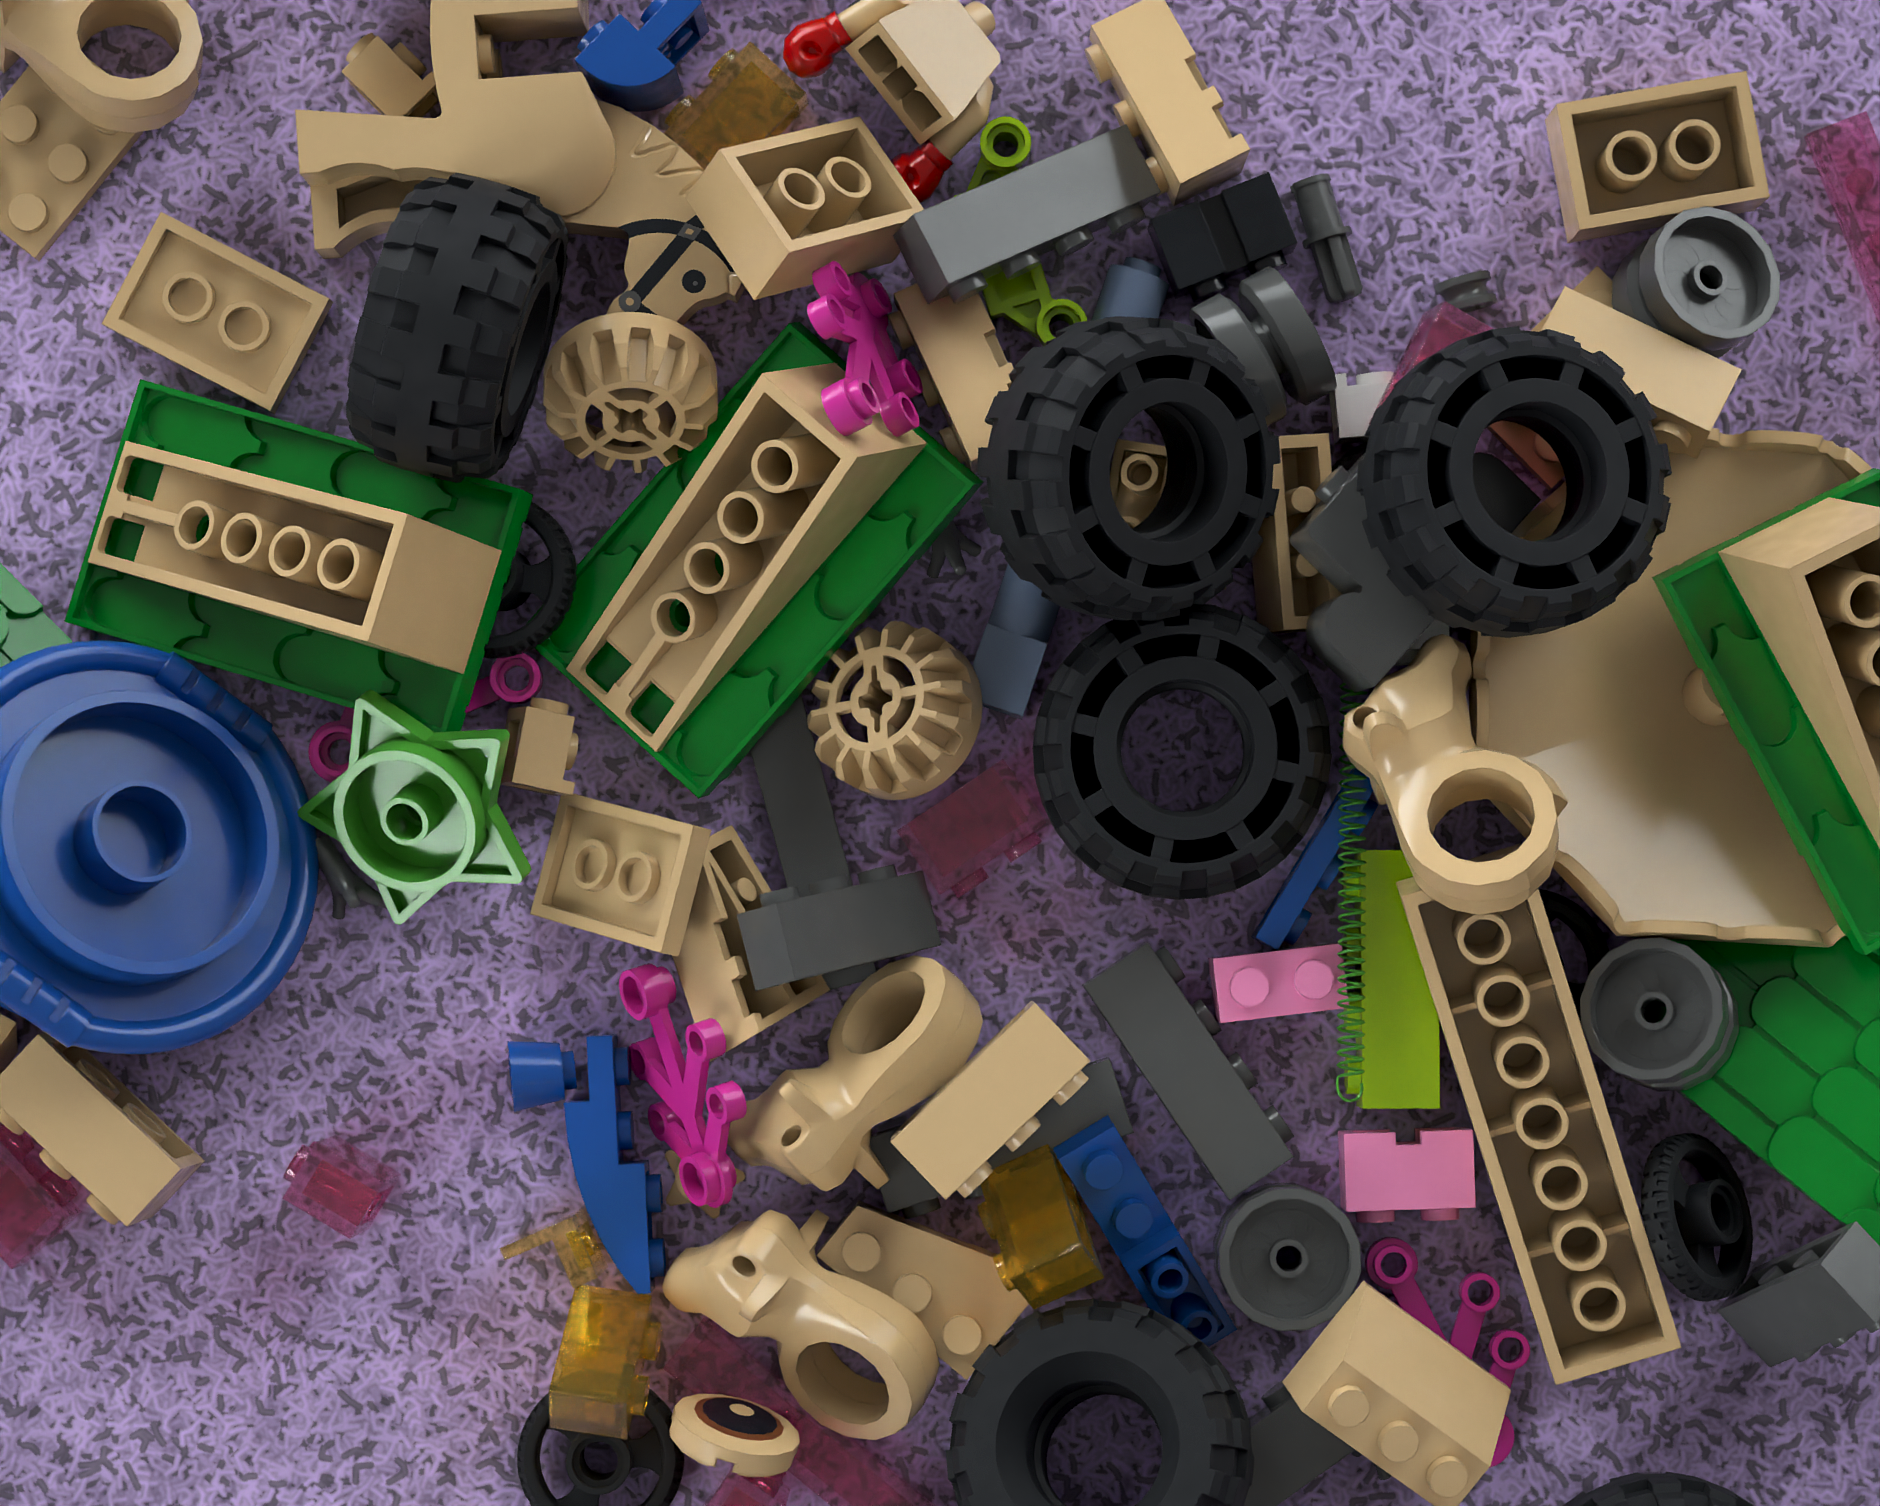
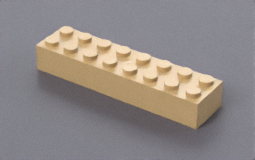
M1521 843L1468 860L1473 862L1499 860L1516 851L1521 846ZM1414 877L1396 882L1555 1385L1682 1348L1539 889L1511 910L1476 915L1452 910L1431 898L1417 885Z

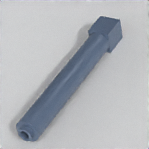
M1126 257L1123 265H1109L1091 321L1115 316L1159 318L1170 286L1166 281L1159 278L1162 269L1150 262L1133 257ZM1007 564L972 666L980 683L982 706L1022 720L1060 606L1041 596V589L1032 582L1021 580L1010 565Z

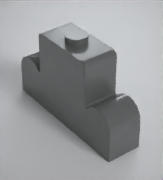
M1365 453L1348 471L1339 466L1320 484L1314 494L1321 501L1290 535L1291 545L1342 594L1323 602L1312 611L1307 620L1306 637L1308 645L1315 655L1355 693L1375 687L1435 620V618L1428 615L1430 610L1426 609L1422 602L1413 595L1405 597L1386 575L1390 567L1379 548L1371 549L1361 522L1367 519L1364 496H1360L1361 492H1357L1358 463L1364 459ZM1474 453L1473 480L1478 498L1495 523L1511 534L1541 499L1500 459L1492 454Z

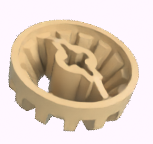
M618 312L586 320L561 336L550 350L545 361L543 405L546 407V424L552 434L564 440V448L580 459H584L594 452L595 465L604 470L610 471L615 460L620 459L631 460L633 471L635 473H642L647 469L648 458L657 456L667 467L682 459L678 458L677 455L680 447L692 451L700 446L707 438L708 426L717 419V368L713 355L707 345L693 331L676 321L659 315L642 312ZM591 404L602 411L604 429L586 422V413Z
M890 621L882 629V632L870 627L863 628L856 632L854 636L856 646L850 652L838 648L830 658L836 665V668L828 682L818 679L814 681L811 692L821 700L819 709L811 710L807 715L808 729L819 737L814 751L821 762L835 771L837 778L867 795L884 800L914 798L944 783L958 770L969 755L977 738L982 719L980 683L973 666L966 656L954 645L925 627L918 629L903 621ZM903 663L908 667L910 672L904 669ZM863 668L864 676L856 683L850 700L841 702L844 691H847L854 679L853 676ZM912 675L915 681V685L912 684ZM852 713L858 723L867 727L868 743L852 738L844 728L840 715Z

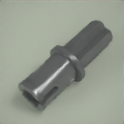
M1325 173L1302 179L1292 184L1290 189L1294 194L1307 235V239L1302 242L1304 249L1311 248L1326 299L1330 303H1339L1358 296L1362 293L1363 287L1347 239L1352 234L1350 226H1343L1330 184V175Z

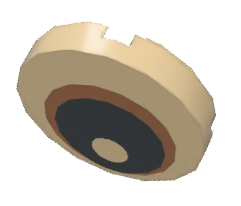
M695 1394L683 1397L674 1406L669 1429L670 1438L684 1454L708 1467H715L717 1459L734 1463L732 1472L744 1477H770L786 1472L792 1466L794 1456L797 1454L800 1444L798 1431L783 1416L768 1407L752 1401L723 1394Z

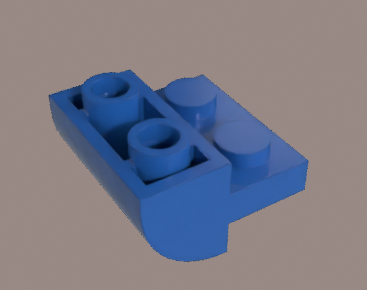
M654 0L642 14L640 20L644 25L639 30L620 13L609 24L601 20L590 28L577 46L581 53L575 58V62L579 71L583 72L591 91L602 101L631 112L656 110L678 99L684 91L676 65L710 31L703 4L700 0Z

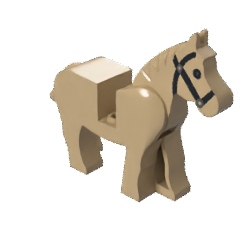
M431 0V56L437 94L442 110L441 115L437 118L295 109L299 174L310 185L314 249L323 259L343 258L360 243L374 236L388 233L391 223L395 221L399 213L401 203L418 183L429 177L448 179L455 173H461L508 185L539 196L540 203L543 204L544 208L561 215L569 234L620 238L629 241L624 262V274L628 282V288L612 301L606 314L642 312L659 315L684 325L696 312L705 307L716 306L727 300L738 303L745 289V286L686 200L687 195L705 170L677 143L653 125L623 108L595 99L583 72L503 77L499 48L494 49V43L584 36L589 30V0Z

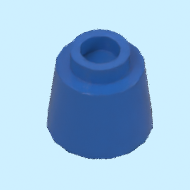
M507 1041L514 1112L565 1100V1090L577 1089L573 1051L561 1052L559 1043Z

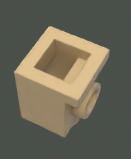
M369 33L361 38L347 54L346 61L349 64L341 72L348 82L381 115L423 117L439 102L434 73L431 71L422 80L420 76L427 70L426 67L401 42L391 49L378 35L375 36L373 33Z
M532 697L530 707L524 706L508 709L505 729L510 733V739L500 785L553 796L573 795L575 782L563 780L565 770H570L575 762L579 744L577 733L572 732L575 717L567 715L568 704Z

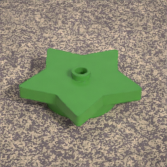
M371 689L365 691L356 699L348 769L309 799L297 813L302 820L341 842L346 853L359 869L374 879L395 924H403L443 886L450 882L519 884L532 870L497 803L510 739V733L507 729L433 732Z

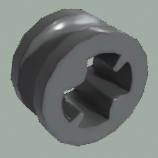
M1488 270L1472 272L1436 284L1434 286L1435 294L1441 295L1445 300L1444 307L1440 309L1442 318L1484 309L1497 303L1496 294L1489 293L1486 288L1487 281L1491 279L1490 272Z

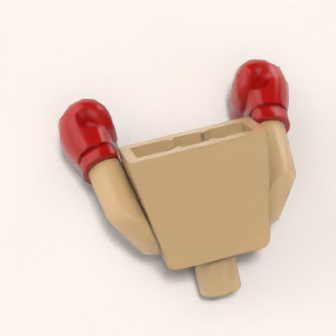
M860 0L839 14L833 11L825 18L814 19L797 25L784 38L783 59L789 72L800 78L822 75L833 65L835 55L844 50V48L847 50L920 144L912 152L900 153L890 160L919 203L932 196L944 172L954 164L951 159L987 123L994 87L989 76L1000 63V54L987 38L995 30L996 25L991 10L986 5L976 1L963 6L959 0Z

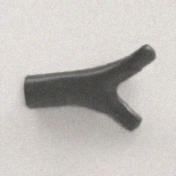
M952 520L932 544V556L927 575L930 578H938L946 557L955 574L959 576L965 574L967 568L961 550L976 557L981 553L982 547L968 539L958 529L954 520Z
M326 834L317 838L316 847L319 868L326 877L333 896L332 917L343 919L345 917L346 903L350 908H357L360 905V899L387 909L381 894L353 872L330 837Z

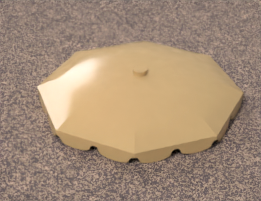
M1712 428L1697 459L1684 453L1674 454L1669 452L1672 474L1664 478V495L1670 498L1669 503H1671L1665 532L1656 536L1652 546L1653 549L1649 554L1653 559L1640 578L1622 591L1615 598V602L1582 621L1547 633L1504 638L1481 636V632L1470 631L1472 677L1469 687V715L1471 733L1476 747L1504 752L1533 763L1554 779L1569 803L1557 817L1559 845L1553 868L1616 936L1662 937L1665 939L1829 948L1844 937L1845 934L1841 931L1804 856L1799 855L1747 750L1739 743L1703 670L1697 667L1652 577L1676 565H1680L1684 561L1731 538H1735L1739 534L1787 510H1792L1794 507L1842 483H1846L1872 468L1851 449L1842 448L1833 441L1824 440L1822 435L1777 430H1754L1729 435L1720 433V430L1717 428ZM1566 481L1531 511L1511 534L1529 541H1538L1550 536L1557 528L1564 512ZM1490 800L1527 839L1531 833L1532 826L1524 814L1507 803Z

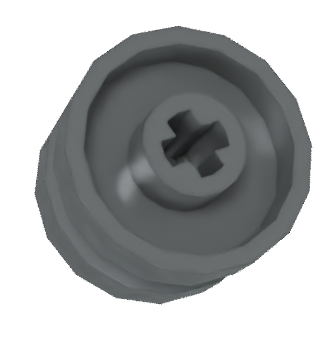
M1709 206L1688 209L1667 222L1650 238L1622 259L1612 280V307L1629 317L1719 359L1770 320L1779 301L1780 273L1771 248L1755 227L1729 211Z
M1271 266L1241 281L1238 290L1240 308L1230 299L1217 294L1190 309L1189 317L1191 325L1197 328L1196 333L1207 339L1219 340L1238 357L1237 360L1245 366L1244 379H1254L1257 386L1261 388L1271 409L1270 415L1265 417L1267 427L1286 416L1287 399L1285 391L1293 399L1307 406L1336 389L1335 372L1315 326L1290 285Z
M1662 937L1633 939L1609 951L1589 973L1580 998L1581 1026L1593 1053L1613 1071L1624 1076L1630 1082L1658 1092L1687 1090L1712 1078L1730 1058L1739 1033L1738 1003L1727 980L1690 947ZM1663 1005L1666 1007L1667 1012L1664 1019L1658 1022L1653 1013L1658 1007Z
M1293 1182L1267 1183L1240 1195L1222 1215L1213 1240L1214 1269L1227 1296L1253 1322L1278 1331L1309 1330L1334 1318L1354 1293L1361 1273L1360 1242L1349 1218L1320 1192ZM1284 1246H1294L1298 1249L1294 1255L1299 1259V1262L1290 1270L1283 1264H1277L1276 1262L1277 1253Z

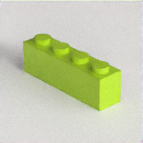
M1367 850L1364 853H1355L1354 860H1362L1367 863L1365 865L1344 867L1343 870L1365 873L1366 876L1345 879L1343 882L1365 885L1366 888L1346 891L1343 894L1366 898L1363 902H1355L1356 909L1366 911L1364 914L1355 915V921L1365 922L1366 925L1345 928L1344 931L1365 934L1366 937L1346 940L1343 943L1364 946L1366 949L1343 953V955L1366 960L1364 963L1345 965L1355 966V970L1366 972L1364 975L1355 976V982L1364 983L1366 986L1355 988V992H1348L1363 995L1366 998L1349 1002L1350 1006L1364 1008V1012L1346 1014L1344 1017L1365 1021L1362 1025L1345 1027L1346 1030H1356L1365 1033V1036L1356 1038V1044L1365 1046L1364 1049L1356 1050V1056L1364 1057L1365 1060L1344 1064V1066L1363 1069L1365 1072L1358 1075L1344 1076L1345 1093L1356 1094L1357 1097L1361 1089L1360 1083H1363V1094L1356 1101V1106L1362 1109H1440L1439 1018L1396 882L1413 877V874L1402 850ZM1343 873V877H1344V876L1352 875V874ZM1343 885V889L1351 888L1350 886ZM1343 897V898H1344V901H1346V900H1353V899H1349V898ZM1343 934V938L1351 937V935ZM1343 946V950L1353 949L1350 947ZM1344 959V962L1355 960ZM1344 1008V1011L1354 1010V1009ZM1344 1020V1024L1353 1023L1352 1021ZM1345 1057V1061H1346V1060H1353V1058H1347V1057ZM1344 1069V1073L1356 1072Z

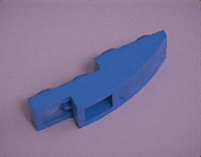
M617 1034L590 1035L586 1037L589 1099L564 1102L567 1140L574 1173L587 1212L601 1242L616 1267L637 1294H649L655 1289V1277H665L666 1275L664 1238L653 1239L652 1213L663 1212L661 1174H650L649 1160H623V1150L634 1149L632 1111H621L620 1086L631 1085L629 1047H618Z
M1108 1115L1052 1148L1149 1309L1181 1324L1207 1347L1237 1330Z

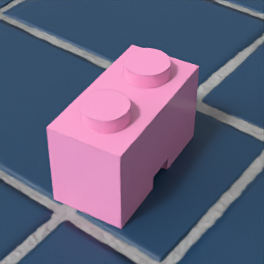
M1328 943L1208 958L1216 1021L1227 1023L1343 1009V1007L1337 1005L1338 1001L1348 999V996L1337 992L1339 988L1347 986L1346 983L1337 980L1339 976L1345 974V971L1337 968L1338 964L1344 962L1343 958L1337 955L1338 952L1342 951V946L1338 943ZM1344 1002L1341 1004L1349 1005V1002Z
M1467 1127L1414 1128L1415 1141L1396 1142V1133L1390 1132V1129L1338 1131L1341 1208L1346 1212L1356 1211V1222L1360 1223L1395 1221V1210L1420 1209L1421 1220H1458L1459 1208H1476L1473 1130Z

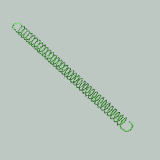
M1342 683L1339 688L1350 693L1342 695L1339 700L1350 705L1342 707L1339 712L1346 715L1347 713L1342 710L1355 708L1363 704L1346 701L1342 698L1366 695L1368 692L1360 691L1355 693L1351 689L1344 688L1343 686L1346 684ZM1342 719L1339 722V724L1344 727V724L1342 723L1344 722V719ZM1343 731L1339 734V736H1340L1342 739H1343ZM1341 744V745L1339 746V748H1340L1342 751H1344V749L1342 748V744ZM1343 755L1339 758V761L1351 766L1341 768L1339 773L1352 778L1341 780L1339 785L1352 790L1341 792L1338 795L1343 800L1351 801L1338 807L1342 812L1350 813L1349 815L1341 816L1338 821L1342 824L1350 825V827L1342 828L1338 833L1352 839L1342 840L1338 845L1341 848L1353 851L1343 852L1338 855V858L1353 863L1338 867L1340 872L1352 874L1338 879L1340 884L1351 887L1338 891V895L1353 900L1342 901L1338 904V907L1354 912L1343 913L1337 917L1340 921L1353 923L1337 929L1342 934L1351 935V937L1339 939L1337 943L1353 949L1342 950L1337 955L1341 958L1355 961L1343 962L1337 965V968L1340 970L1353 972L1337 978L1339 982L1353 985L1339 988L1337 992L1341 995L1355 998L1343 999L1337 1002V1005L1340 1007L1354 1010L1338 1013L1337 1017L1339 1019L1352 1021L1353 1023L1341 1024L1336 1028L1341 1032L1355 1035L1339 1037L1336 1041L1340 1044L1355 1047L1338 1050L1336 1053L1339 1056L1353 1058V1060L1338 1062L1336 1066L1356 1072L1339 1074L1336 1078V1090L1343 1101L1351 1103L1357 1101L1362 1096L1363 1083H1360V1093L1356 1098L1346 1099L1340 1093L1339 1078L1363 1074L1365 1071L1363 1069L1342 1066V1064L1362 1062L1365 1058L1341 1052L1364 1049L1365 1046L1341 1040L1363 1037L1365 1033L1342 1029V1027L1362 1025L1365 1021L1341 1015L1364 1012L1365 1009L1341 1003L1364 1000L1366 997L1342 992V990L1362 988L1366 985L1341 978L1360 976L1366 972L1341 966L1364 963L1366 960L1341 954L1363 951L1366 948L1364 946L1342 943V941L1365 938L1366 935L1347 932L1341 929L1365 926L1366 923L1341 917L1364 914L1366 911L1341 905L1365 901L1366 898L1346 895L1342 894V892L1365 889L1366 886L1347 883L1342 880L1365 877L1366 874L1347 871L1341 868L1365 865L1367 862L1341 856L1366 852V849L1349 847L1342 844L1362 841L1367 838L1342 832L1366 828L1367 826L1365 824L1346 822L1342 819L1366 816L1367 813L1347 810L1342 807L1366 804L1367 801L1347 798L1342 795L1365 792L1367 789L1348 786L1342 783L1363 780L1367 777L1342 772L1343 770L1355 768L1351 762L1342 760L1347 757V755Z

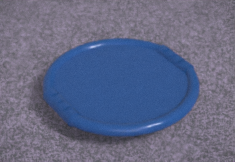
M81 641L47 647L26 654L0 667V1002L67 1048L72 1045L87 1050L112 1054H150L188 1047L219 1035L242 1021L258 1008L277 988L293 965L305 941L313 918L319 880V860L316 847L317 832L316 827L302 820L297 813L309 799L294 762L278 736L272 730V723L174 651L168 653L152 647L128 642Z

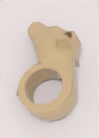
M0 0V71L5 73L22 57L68 106L91 124L103 129L129 133L160 129L184 114L194 99L199 86L203 61V39L196 12L188 4L189 0ZM131 25L147 28L163 37L175 51L176 56L168 67L152 76L128 79L109 75L95 67L81 49L91 36L108 27Z
M1441 634L1430 637L1425 641L1407 667L1382 678L1365 702L1350 710L1344 716L1342 747L1354 767L1370 778V784L1379 805L1387 804L1406 862L1417 885L1428 896L1452 910L1476 915L1511 910L1528 899L1550 876L1559 845L1557 817L1569 802L1554 779L1537 765L1504 752L1476 747L1471 733L1470 715L1466 700V693L1471 684L1472 677L1470 656L1464 644L1450 636ZM1482 799L1509 804L1523 813L1532 826L1530 835L1516 851L1499 860L1473 862L1456 858L1441 848L1433 837L1435 826L1449 810L1464 802Z
M913 955L888 963L868 976L850 995L838 1013L827 1042L828 1060L819 1067L785 1070L759 1097L746 1101V1115L739 1120L730 1122L727 1143L734 1153L750 1166L773 1167L801 1185L813 1184L820 1190L827 1192L841 1185L854 1168L875 1188L879 1189L890 1178L871 1149L872 1127L908 1110L929 1097L961 1070L978 1042L983 1019L979 1002L954 973L932 958Z
M770 1209L762 1213L754 1221L739 1222L710 1244L686 1248L672 1261L662 1285L665 1297L678 1310L702 1313L736 1337H770L776 1340L779 1364L785 1385L799 1405L822 1426L845 1437L867 1440L884 1438L897 1433L912 1420L923 1407L934 1387L940 1363L935 1343L921 1320L910 1309L888 1295L859 1281L828 1271L818 1264L815 1247L829 1219L827 1215L818 1209L814 1211L800 1230L787 1215ZM830 1343L841 1344L860 1353L875 1366L885 1383L873 1382L856 1374L839 1359Z

